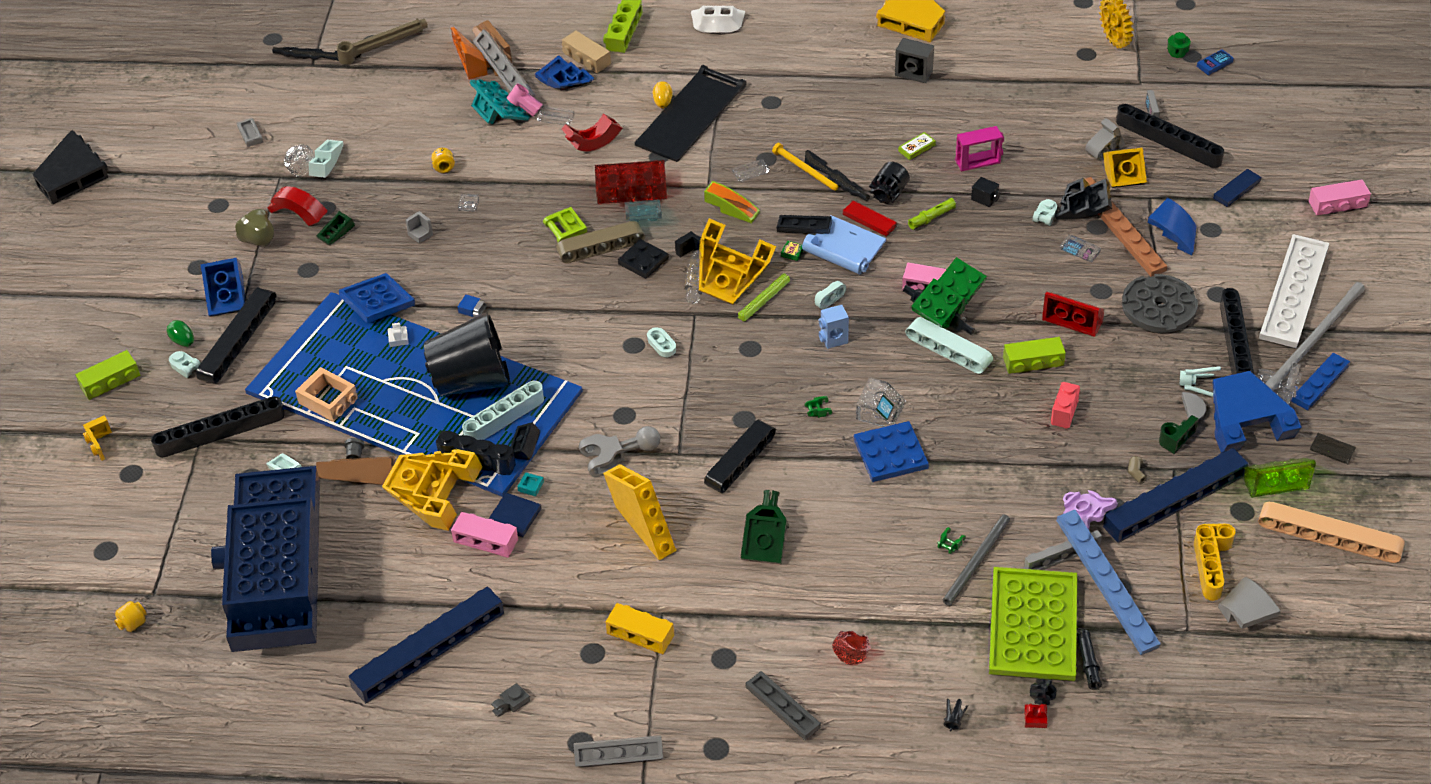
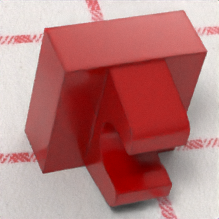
M1025 704V728H1047V705Z

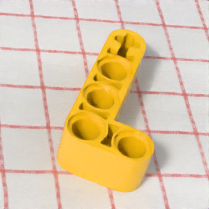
M1201 524L1196 528L1194 549L1202 594L1210 601L1220 599L1223 591L1224 577L1219 551L1229 550L1233 546L1235 528L1229 524Z

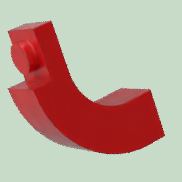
M603 114L597 123L589 129L577 130L565 124L562 131L566 134V139L577 150L588 152L609 144L623 128L615 119Z
M291 186L282 187L271 198V204L267 207L271 213L280 209H289L298 214L308 226L318 223L328 212L315 197L306 191Z

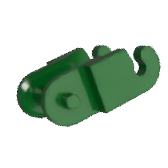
M827 396L815 397L814 400L807 401L804 404L809 409L807 413L809 417L818 416L820 418L826 417L827 412L829 415L833 413L831 408L822 409L819 407V405L823 404V400L825 403L829 401Z
M947 527L941 534L940 541L937 542V548L943 547L949 550L948 553L951 554L955 552V549L958 550L966 536L961 535L954 542L947 538L948 533L951 531V528ZM948 541L952 543V545L949 546L945 544V542Z

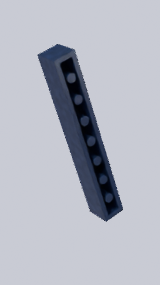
M1234 448L1223 451L1218 456L1205 460L1201 465L1190 468L1180 476H1175L1170 481L1157 485L1153 490L1147 493L1144 492L1131 501H1126L1116 509L1109 510L1104 516L1103 528L1119 543L1245 477L1249 463Z
M488 586L477 591L473 596L460 602L456 607L443 613L439 618L426 624L414 634L407 636L403 641L390 647L380 656L373 658L363 667L354 670L348 676L352 689L365 704L503 615L502 600Z

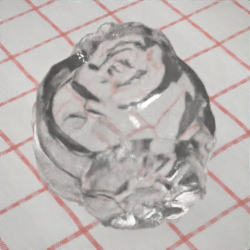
M300 144L292 146L287 150L284 164L288 171L297 177L305 176L309 171V162L314 158L313 149L308 145Z

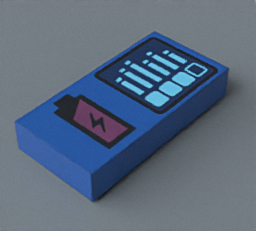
M1221 49L1197 62V68L1210 75L1233 63L1234 58Z

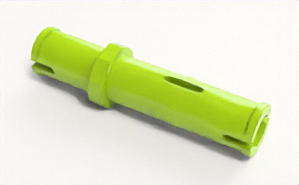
M949 198L927 211H921L919 215L908 220V226L914 230L923 224H929L932 219L955 209V200Z

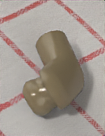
M1133 456L1129 460L1128 473L1139 484H1142L1147 479V476L1140 471L1143 460L1141 457Z

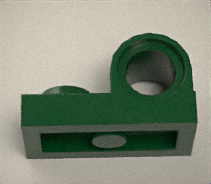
M1191 415L1187 420H1183L1180 426L1173 422L1164 423L1160 430V446L1175 454L1196 432L1199 418Z

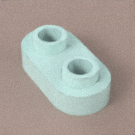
M840 281L831 283L827 288L816 294L815 305L820 309L827 308L844 295L846 285Z
M652 328L647 332L648 343L660 356L671 357L676 353V343L662 328Z

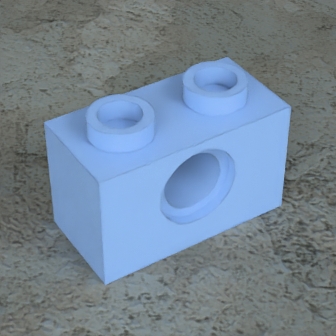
M843 305L821 310V318H819V326L821 328V331H819L820 341L825 343L827 349L847 344L849 317Z

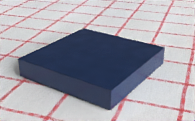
M505 493L489 519L503 524H511L517 528L518 536L524 537L542 508L539 503Z

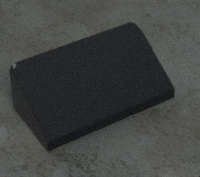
M533 422L517 426L510 446L514 449V455L517 459L530 460L532 458L540 434V430Z

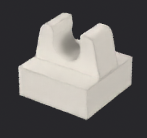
M393 323V328L388 329L390 347L409 344L407 327H401L400 323Z

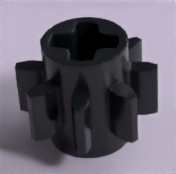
M1037 678V683L1031 684L1030 696L1035 699V704L1050 705V700L1056 698V687L1051 684L1052 680Z

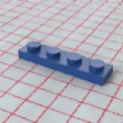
M1332 353L1292 396L1291 402L1309 410L1349 367L1350 361Z

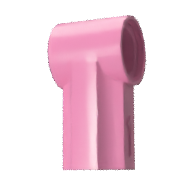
M516 84L507 96V99L513 105L520 106L533 117L543 105L532 97L529 91L521 84Z

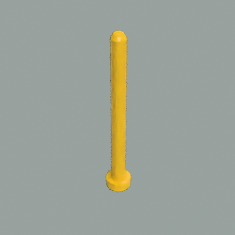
M781 143L774 145L772 153L775 155L780 154L834 191L838 189L836 183L783 149L784 146Z

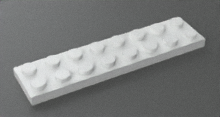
M1292 235L1259 339L1297 348L1329 247L1328 242Z

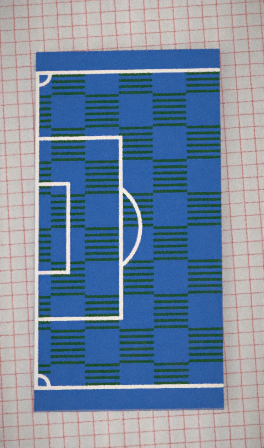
M330 292L245 388L246 394L261 400L273 396L279 397L283 408L397 455L416 453L431 455L437 451L436 440L441 431H452L459 436L464 435L462 425L466 420L526 383L539 381L543 388V403L485 439L493 442L495 445L504 444L511 446L517 426L533 422L540 430L532 455L533 458L583 392L582 386L501 356L502 361L506 360L511 386L441 397L437 389L433 387L431 373L428 374L424 356V342L441 333L394 315L385 316L366 323L338 294ZM393 323H400L401 327H407L409 344L390 347L388 329L393 328ZM320 367L356 386L358 399L334 422L300 405L295 391ZM327 385L315 397L330 404L342 392ZM515 458L516 465L511 475H500L493 470H481L475 482L462 481L503 497L532 458L530 460Z

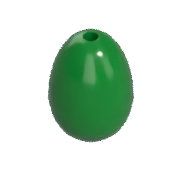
M174 320L168 324L166 329L167 335L174 343L184 347L193 344V332L185 322Z

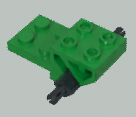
M956 257L938 280L933 278L924 291L919 288L914 290L908 285H905L902 291L911 296L910 300L913 302L912 311L924 319L944 329L950 326L957 331L964 330L972 335L975 328L966 323L967 319L961 316V314L965 311V306L987 280V276Z

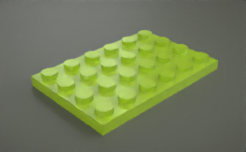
M994 567L989 674L1075 681L1077 573Z

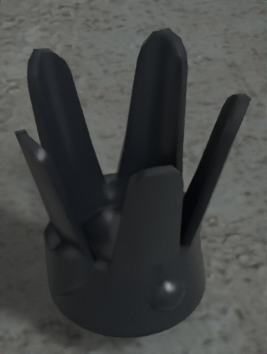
M947 698L946 717L944 718L943 725L950 729V732L960 729L961 719L968 708V705H966L962 712L961 699L956 701L951 714L950 700Z

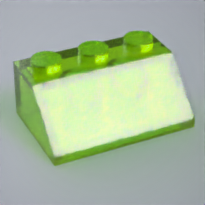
M1300 458L1246 467L1243 480L1251 498L1310 489L1316 461Z

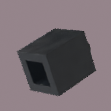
M980 177L972 186L971 200L987 207L997 202L1000 197L999 184L986 178Z

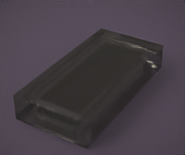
M1317 433L1310 448L1313 452L1347 465L1356 449L1355 446Z

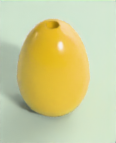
M661 81L653 88V99L659 108H666L671 102L673 92L670 84Z

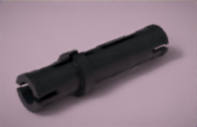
M1081 630L1083 637L1078 632L1077 638L1084 664L1082 669L1086 674L1089 689L1096 690V683L1099 688L1102 686L1099 675L1100 666L1096 662L1090 631Z

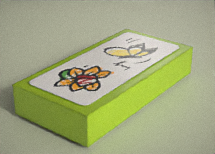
M923 132L899 146L898 152L911 160L934 147L936 140Z

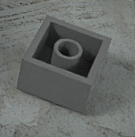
M902 38L895 53V76L927 83L933 73L934 45Z

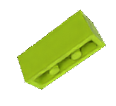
M1060 337L1004 344L1003 359L1008 374L1064 366L1066 352Z
M128 350L75 374L78 384L88 400L141 376L137 363Z

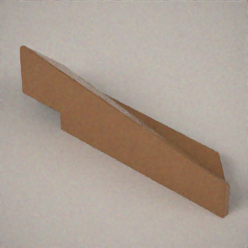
M395 456L316 462V468L319 478L383 485L395 464Z

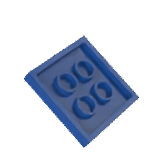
M387 273L339 290V296L366 323L415 306V299Z
M909 421L854 434V442L872 482L929 468V463Z

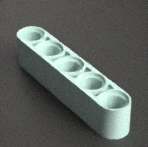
M917 317L905 331L910 340L974 373H983L993 361L992 354L986 349L922 317Z
M530 381L469 418L462 425L464 435L474 437L477 440H485L538 407L544 401L542 384L539 381Z

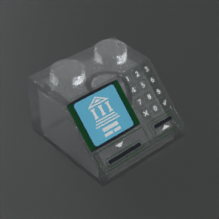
M869 377L856 404V419L881 427L894 425L906 400L888 382Z

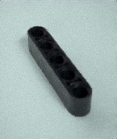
M759 419L756 420L709 470L705 476L704 484L720 493H724L772 441L776 428Z

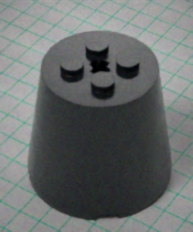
M488 312L424 342L425 366L428 374L431 373L434 389H437L441 397L511 386L506 360L502 361L499 352L503 350L501 342Z

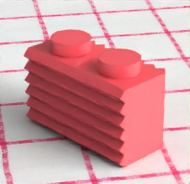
M1067 382L1061 383L1052 408V425L1070 428L1079 401V385Z

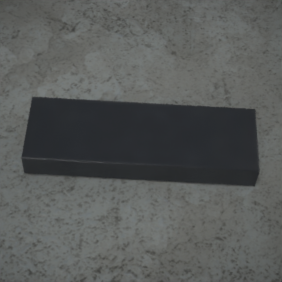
M780 215L776 229L777 232L829 234L833 220L832 216Z

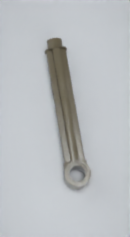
M417 18L412 22L353 44L348 41L340 42L336 47L338 60L341 64H351L359 54L415 33L423 32V29L428 27L425 19L419 20Z

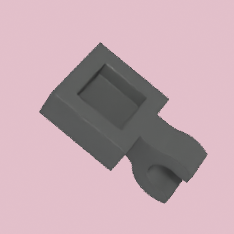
M516 683L502 692L500 699L492 702L491 705L495 708L492 712L497 717L504 714L508 709L514 713L530 702V696Z

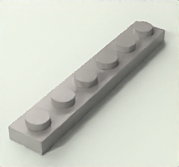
M483 29L473 42L508 89L512 91L516 84H521L529 91L532 97H535V93L489 32Z

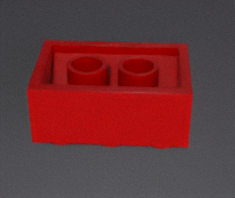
M1046 292L1042 320L1095 337L1103 323L1105 309L1052 292Z

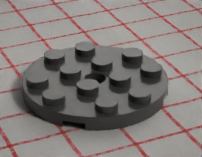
M1154 274V277L1146 278L1141 276L1134 279L1126 286L1122 296V309L1126 317L1134 325L1152 333L1174 332L1185 328L1194 320L1198 308V299L1194 295V290L1184 281L1164 274Z

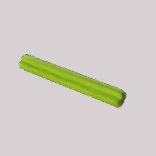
M785 273L779 276L738 313V318L743 322L750 318L790 282V277Z

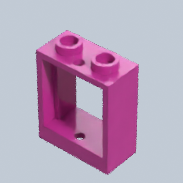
M997 126L957 134L955 161L961 172L1001 163V156L1003 155L1002 143L1004 142L1003 133L999 131ZM991 142V150L969 154V146Z

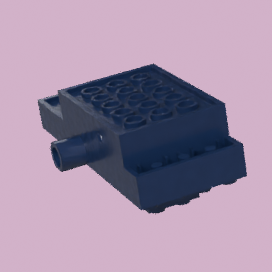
M316 466L235 474L234 505H228L226 544L211 548L213 569H224L222 607L227 618L226 638L231 652L317 643L320 479Z

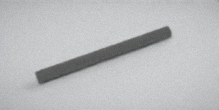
M1001 515L942 599L944 604L952 605L1010 522L1009 516Z

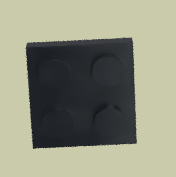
M639 239L618 258V265L647 279L669 259L667 252Z

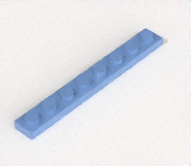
M1076 509L1057 516V523L1140 655L1159 648L1161 643Z

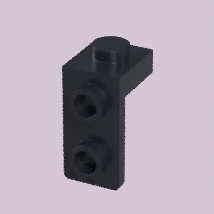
M690 231L675 241L676 255L682 257L693 249L699 253L701 237Z

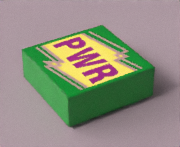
M787 240L781 251V257L798 261L803 252V244Z

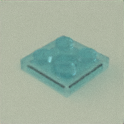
M660 200L625 202L626 221L639 222L646 219L648 221H656L662 218Z

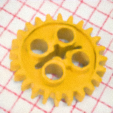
M1123 0L1100 1V21H1102L1101 27L1104 28L1103 33L1107 34L1106 39L1109 38V42L1113 44V47L1116 46V48L1130 45V42H1132L1131 37L1134 36L1132 34L1134 29L1131 27L1133 25V22L1130 20L1132 16L1129 15L1130 10L1126 9L1127 4H1123Z

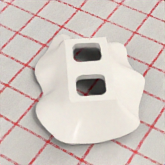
M702 6L691 11L694 28L700 32L732 33L741 28L745 11L734 6ZM707 9H712V10H714V14H704V13H705V10H707ZM728 9L730 14H721V11Z

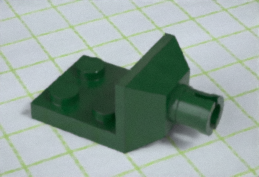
M764 490L762 505H757L746 514L740 559L782 564L786 528H789V523L778 507L780 492L772 490L771 496L770 490Z

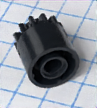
M897 162L885 163L869 185V188H871L870 193L874 195L873 198L879 200L880 203L884 201L886 204L889 202L893 203L910 180L908 171Z

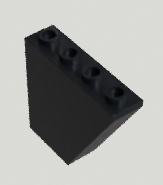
M71 130L35 170L33 177L39 190L53 205L108 178L106 172L108 167L104 161H100L96 152H92L88 143L85 144L80 134L77 135L74 130Z

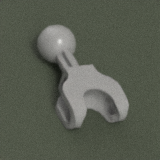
M651 426L642 427L638 430L636 437L622 442L618 441L616 435L607 437L595 434L581 440L579 450L586 457L598 456L589 462L588 471L591 476L600 477L604 476V472L614 468L619 462L624 461V452L636 448L644 451L656 449L660 443V434L657 429Z

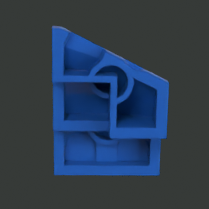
M559 55L535 73V77L539 81L553 88H563L594 80V77L584 68L580 70L572 62L568 64Z
M1167 198L1148 217V223L1162 229V236L1177 242V249L1193 255L1197 225L1179 204Z

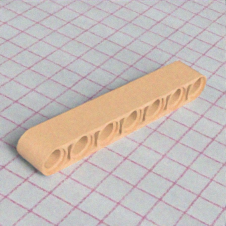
M1275 502L1263 504L1258 523L1266 529L1390 563H1397L1401 560L1405 541L1401 537Z

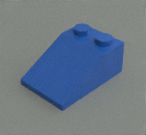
M231 258L201 264L209 317L239 311L245 304L242 268L238 259Z

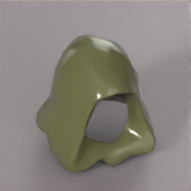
M263 209L252 210L244 215L235 226L236 236L241 242L266 247L274 237L273 225L268 219L267 212Z

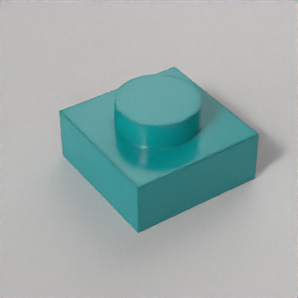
M525 472L517 486L518 492L536 497L544 483V477Z

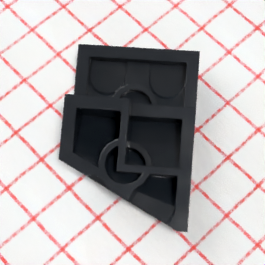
M1084 178L1067 184L1065 194L1060 202L1062 206L1059 213L1055 214V218L1057 220L1078 219L1112 209L1110 182L1105 178L1090 185Z

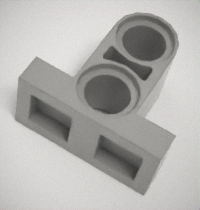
M1107 118L1101 122L1103 128L1089 140L1085 147V150L1097 160H1103V153L1112 151L1116 146L1119 149L1125 146L1118 126Z

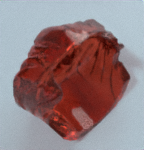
M840 631L832 643L834 653L842 662L848 665L862 663L867 658L868 651L871 648L867 636H859L853 631Z

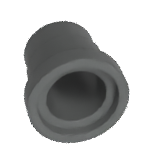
M358 438L347 439L344 445L346 448V459L361 458L364 441Z

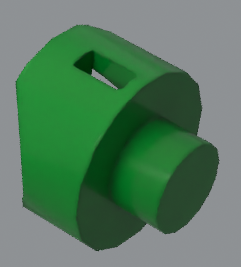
M1177 32L1168 38L1167 49L1170 56L1183 58L1188 53L1191 41L1184 33Z

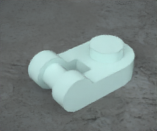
M1050 199L1041 201L1034 212L1032 221L1037 223L1039 221L1044 222L1045 225L1050 226L1057 212L1056 202Z
M177 351L169 357L171 367L186 378L192 374V371L197 370L201 364L198 359L192 358L183 351Z

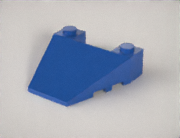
M1251 371L1213 379L1215 439L1221 452L1232 448L1238 451L1246 442L1242 431L1243 427L1269 422L1276 441L1294 438L1302 428L1295 410Z

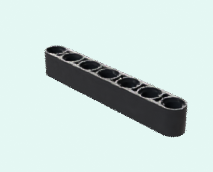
M1120 104L1118 106L1117 125L1208 167L1219 168L1222 165L1224 148L1132 105Z
M259 287L253 291L199 365L196 372L197 379L217 384L274 306L277 298L276 292Z
M1226 288L1222 291L1220 312L1231 373L1234 375L1251 371L1254 374L1240 295L1236 289Z
M276 396L262 399L158 432L152 436L151 442L158 457H168L278 422L285 416L281 399Z

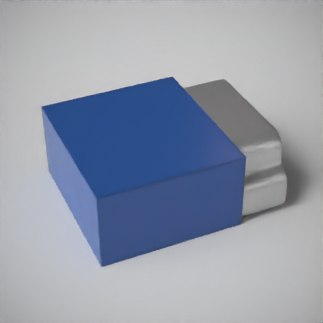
M465 295L457 306L458 313L478 317L485 309L486 303L481 301L480 298Z

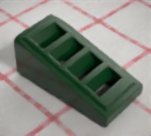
M339 211L316 237L330 246L355 226L352 218Z

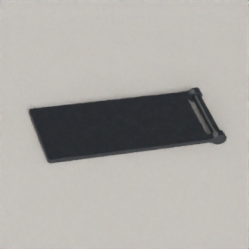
M702 65L696 75L634 142L635 146L678 162L733 98L746 87L747 81L733 78L709 69L706 65ZM705 75H709V76H711V77H714V78H717V79H719V80L725 81V82H727V83L733 84V85H735L736 87L731 86V85H728V84L723 83V82H720V81H717V80H715V79L709 78V77H707V76H705Z

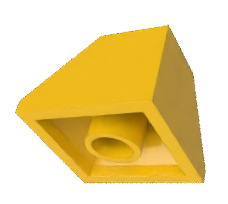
M1143 147L1103 153L1105 172L1111 187L1147 183Z

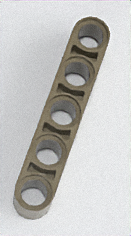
M630 221L561 240L557 243L556 249L562 262L571 263L633 246L639 239L644 240L645 235L637 221Z

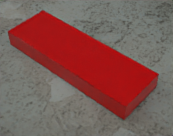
M854 200L843 210L844 216L884 236L890 234L897 227L896 221Z

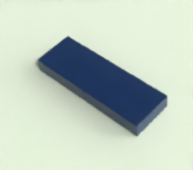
M1247 168L1214 193L1213 199L1228 207L1261 182L1262 177Z

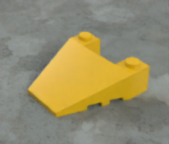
M709 218L700 239L698 291L733 305L767 269L776 246L759 239L752 257L719 244L726 225Z
M459 449L452 450L451 453L436 451L431 455H424V453L399 455L382 488L431 527L449 531L457 513L446 499L457 479L475 482L483 466L474 452Z

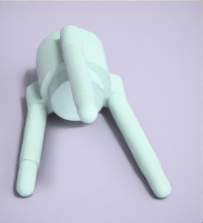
M1221 367L1180 370V386H1185L1184 390H1191L1213 397L1212 392L1193 387L1192 384L1196 385V378L1215 376L1214 374L1196 373L1218 371Z

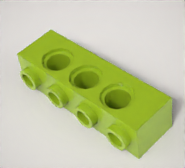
M622 0L618 4L617 12L613 14L612 23L608 25V32L603 37V43L607 50L625 53L643 13L642 0Z

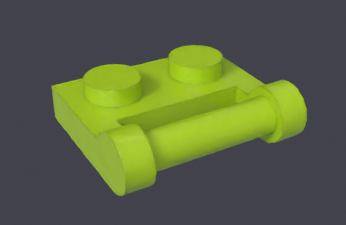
M572 207L551 214L543 220L544 225L549 227L556 236L557 242L588 233L586 225ZM555 222H559L566 232L562 233Z

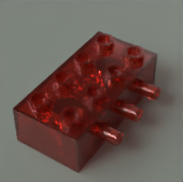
M654 160L595 165L597 204L667 199L665 161Z

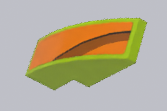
M712 181L704 191L705 202L720 207V213L752 223L760 213V210L745 197L715 181Z

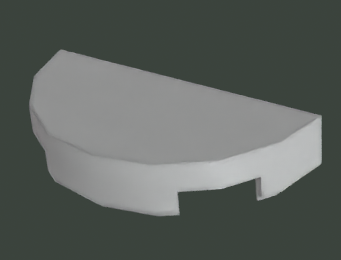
M1182 392L1181 397L1187 417L1189 418L1193 415L1199 418V423L1205 416L1206 404L1199 396Z

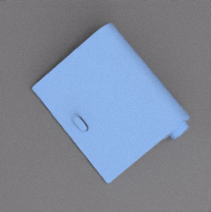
M832 216L833 221L829 234H816L815 236L808 234L804 239L803 251L859 275L866 272L869 263L886 242V238Z

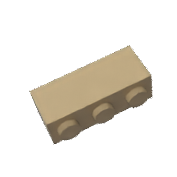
M574 31L562 39L563 53L589 70L599 73L611 65L610 51L578 31Z

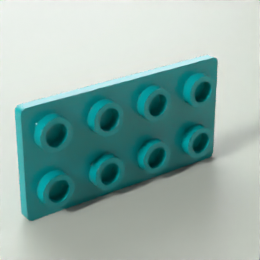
M481 79L470 80V84L477 91L471 106L488 124H494L498 114L505 119L529 120L530 117L525 113L524 109L513 105L507 99L508 92L503 90L498 82H487Z

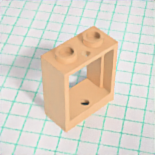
M322 367L295 391L300 405L332 422L358 399L354 384ZM327 385L342 392L330 404L315 397Z

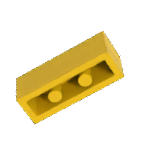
M616 603L605 621L607 634L660 654H664L674 637L673 623L666 619L654 617L647 612L635 610L628 605Z

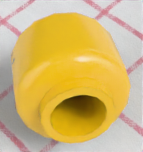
M442 147L432 153V165L437 172L448 173L454 168L453 153L449 149Z
M129 601L116 610V620L114 622L121 631L125 629L128 632H133L145 623L147 613L139 602Z

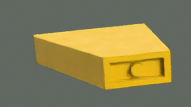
M886 0L884 6L877 11V26L931 43L945 24V10L934 0Z
M621 464L604 472L605 480L617 510L656 558L661 560L676 552L651 480Z

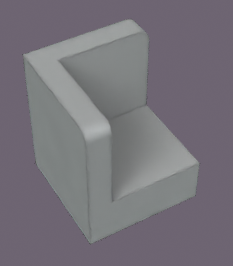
M420 211L405 220L408 235L419 244L433 235L430 219Z

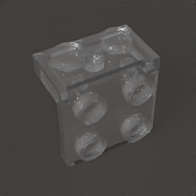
M1293 363L1290 374L1281 381L1274 391L1288 405H1290L1292 397L1296 398L1298 386L1295 385L1300 384L1303 374L1299 372L1301 364ZM1259 369L1256 377L1265 384L1276 372Z

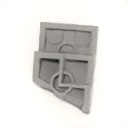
M1247 577L1243 578L1218 605L1228 623L1237 621L1241 629L1280 615V609L1270 596L1258 584Z

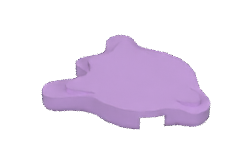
M1088 490L1089 494L1083 495L1080 492L1066 493L1063 497L1065 507L1063 513L1076 509L1088 530L1090 522L1102 521L1105 513L1116 508L1118 505L1115 498H1103L1098 493Z

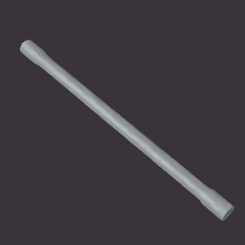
M1356 282L1350 288L1345 297L1274 376L1270 377L1265 383L1273 392L1347 307L1365 290L1362 283Z

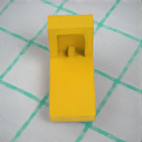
M104 415L83 425L85 429L83 437L87 444H92L90 449L93 455H98L101 461L105 460L96 439L112 433L108 420Z

